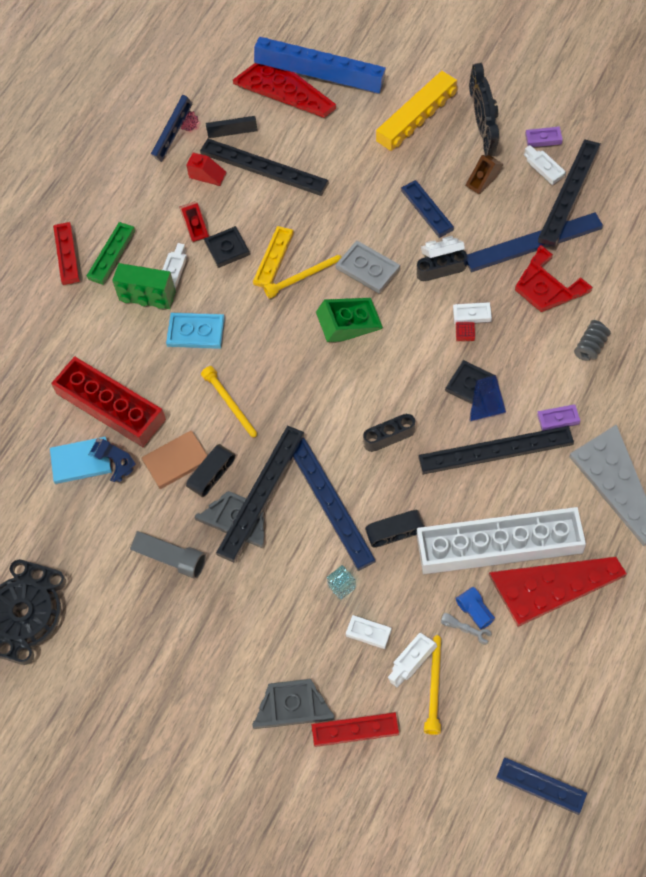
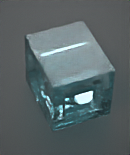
M343 565L327 576L328 587L340 600L356 588L354 577Z

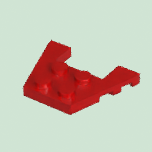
M542 245L538 247L535 256L532 257L529 266L516 284L515 291L540 312H543L592 291L593 287L581 277L567 288L543 269L542 266L552 259L553 254Z

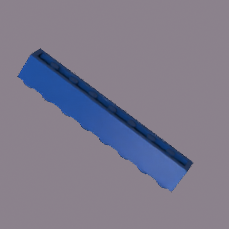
M260 36L254 46V63L380 93L384 84L386 67Z

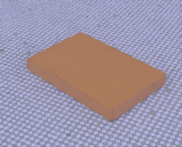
M190 430L141 457L159 489H162L196 470L207 457V454Z

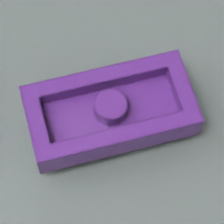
M560 126L530 129L525 132L527 146L540 147L562 144Z
M575 404L542 410L537 413L542 431L580 424Z

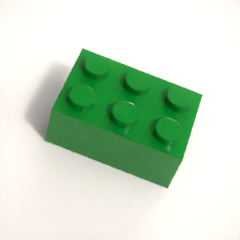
M118 263L112 280L119 301L136 303L141 306H153L158 309L171 308L176 290L170 271Z

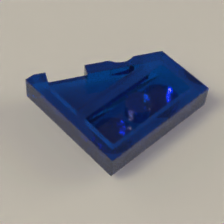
M496 375L477 380L469 421L505 413L506 410Z

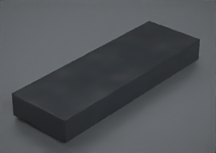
M255 116L206 123L208 138L258 131Z

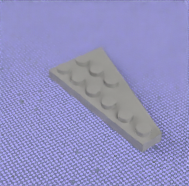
M615 425L570 453L569 457L640 543L645 546L646 495L619 429Z

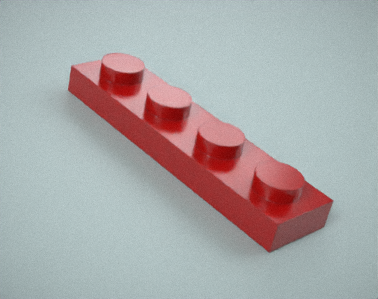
M70 222L53 225L62 285L80 282L72 225Z
M396 712L311 724L314 747L399 736Z

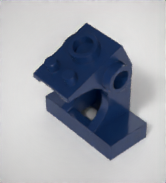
M100 438L96 439L88 454L95 459L101 460L103 457H109L114 461L115 471L110 478L112 482H121L123 480L121 476L129 475L134 470L132 467L136 465L129 453Z

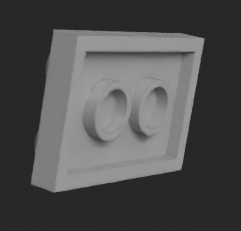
M356 240L337 262L336 269L380 294L398 273L400 265Z

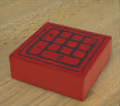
M456 322V341H475L474 322Z

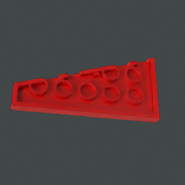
M254 63L233 79L234 85L323 118L336 109V104L295 72Z
M617 557L494 571L489 572V577L517 627L624 578L627 573Z

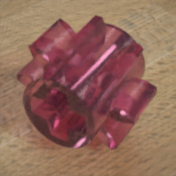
M189 110L181 125V130L191 131L197 128L196 123L199 121L194 111Z

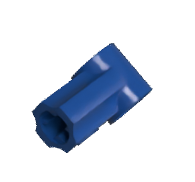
M473 586L455 598L460 609L464 613L469 614L480 630L485 629L495 621V617L483 603L480 593Z

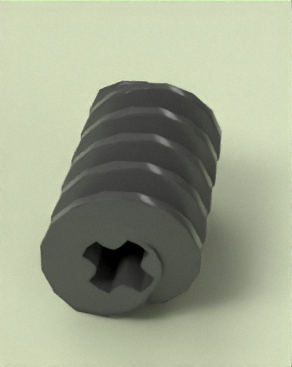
M591 320L574 350L575 355L583 361L597 359L611 331L602 322Z

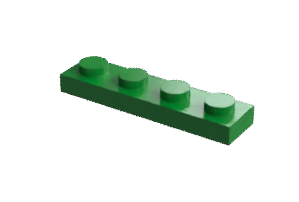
M118 222L86 275L88 280L104 285L135 233L134 226Z

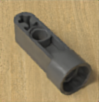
M136 531L130 547L132 551L178 568L179 573L193 579L198 578L206 562L205 552L192 547L184 549L140 531Z

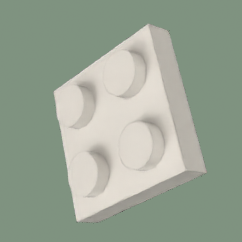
M453 236L442 238L443 241L437 243L436 241H429L425 243V246H421L422 254L429 258L465 249L464 242L453 238Z

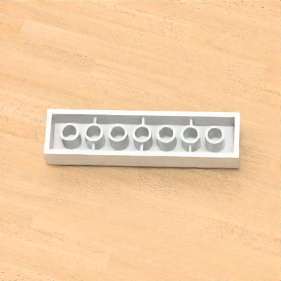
M577 507L417 528V542L423 574L582 554L586 545Z

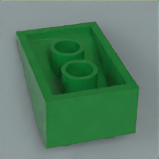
M371 298L324 299L316 311L327 342H342L383 328Z

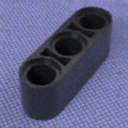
M459 250L432 258H421L417 261L416 276L420 281H430L463 272L467 266V253L464 250Z
M407 413L368 428L363 433L364 448L369 452H374L413 436L416 422L414 416ZM404 424H409V425H411V426H410V427H404L403 425H404ZM388 431L393 432L392 434H386ZM371 438L376 439L375 441H372V442H371V441H368V440L371 439Z
M221 444L216 445L189 477L186 487L199 496L205 497L232 465L236 457L235 453Z
M411 510L370 523L365 527L371 547L377 548L417 535V528L425 527L419 510Z

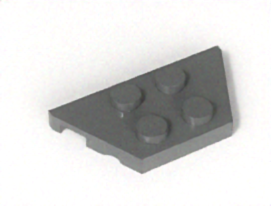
M228 491L219 500L208 505L209 508L201 514L197 513L195 520L227 533L246 498ZM264 510L246 541L262 549L264 547Z
M304 679L268 684L265 697L260 704L259 712L252 726L253 729H262L335 719L334 714L328 708L312 680Z

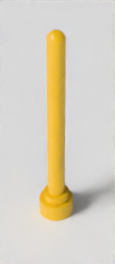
M340 255L333 256L277 284L269 283L263 286L264 292L271 299L279 293V290L337 263L342 257Z
M208 366L201 372L203 379L212 383L248 434L253 438L256 437V430L219 382L217 371L214 367Z
M435 635L433 641L437 644V647L432 652L429 718L424 723V733L429 735L441 734V724L439 719H437L441 637Z

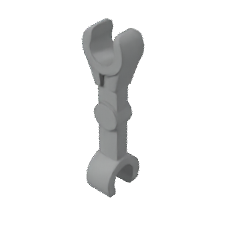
M444 613L442 616L441 624L453 628L457 627L465 633L477 636L481 644H488L489 641L483 639L481 635L486 634L491 637V631L487 629L478 631L471 628L468 624L460 623L447 613Z

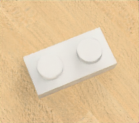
M490 302L453 305L454 324L456 322H491Z
M352 615L346 631V637L385 649L392 628Z

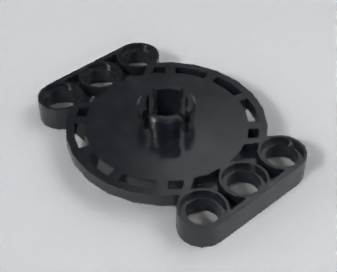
M475 63L472 64L469 92L474 101L477 127L483 138L484 154L493 157L496 154L499 142V128L496 124V118L499 114L498 105L495 106L497 101L493 99L488 80L484 77L483 64Z
M18 559L13 561L9 568L14 578L0 584V648L4 644L10 645L9 652L6 654L0 653V658L17 664L27 665L34 659V652L31 648L45 641L58 625L61 615V603L56 591L65 586L66 578L59 570ZM17 566H25V569L21 574L15 573V568ZM38 570L43 571L40 579H33L34 572ZM54 576L61 577L60 583L56 585L51 584V579ZM55 599L57 603V610H54L53 600ZM28 608L27 614L23 617H18L15 613L16 611L20 612ZM53 616H55V620H54L52 626L49 627V625H50L51 622H52ZM45 631H47L41 638H39L38 640L36 639L39 636H41ZM22 650H28L29 656L24 660L19 659V653Z

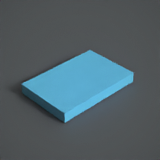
M170 313L166 340L167 347L221 349L225 321L224 314Z
M96 439L50 448L53 481L55 484L112 473L109 457H103L99 460L88 455Z

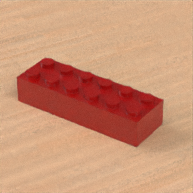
M76 356L71 359L51 382L58 396L142 448L166 420L162 408Z

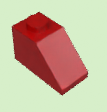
M194 152L186 164L189 178L221 186L227 174L209 156Z
M194 201L179 206L191 241L194 242L209 237L198 203Z

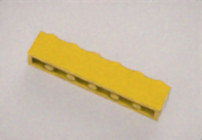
M441 70L376 129V142L390 151L399 147L405 138L411 136L417 127L422 126L429 116L431 117L439 107H442L450 97L456 94L457 80Z

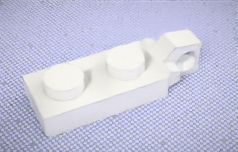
M530 145L525 148L524 156L527 158L528 163L550 184L553 185L565 177L566 171L543 150L541 152L536 151Z
M180 243L177 244L175 252L168 254L162 269L171 272L175 289L187 258L185 244Z
M419 633L393 662V672L388 676L390 683L398 687L404 679L408 680L436 649L437 644Z

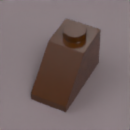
M481 155L465 186L477 194H481L496 179L503 163L490 155Z

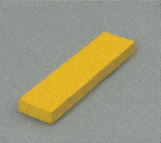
M280 226L276 227L254 277L253 285L263 287L269 283L273 284L294 235V230Z

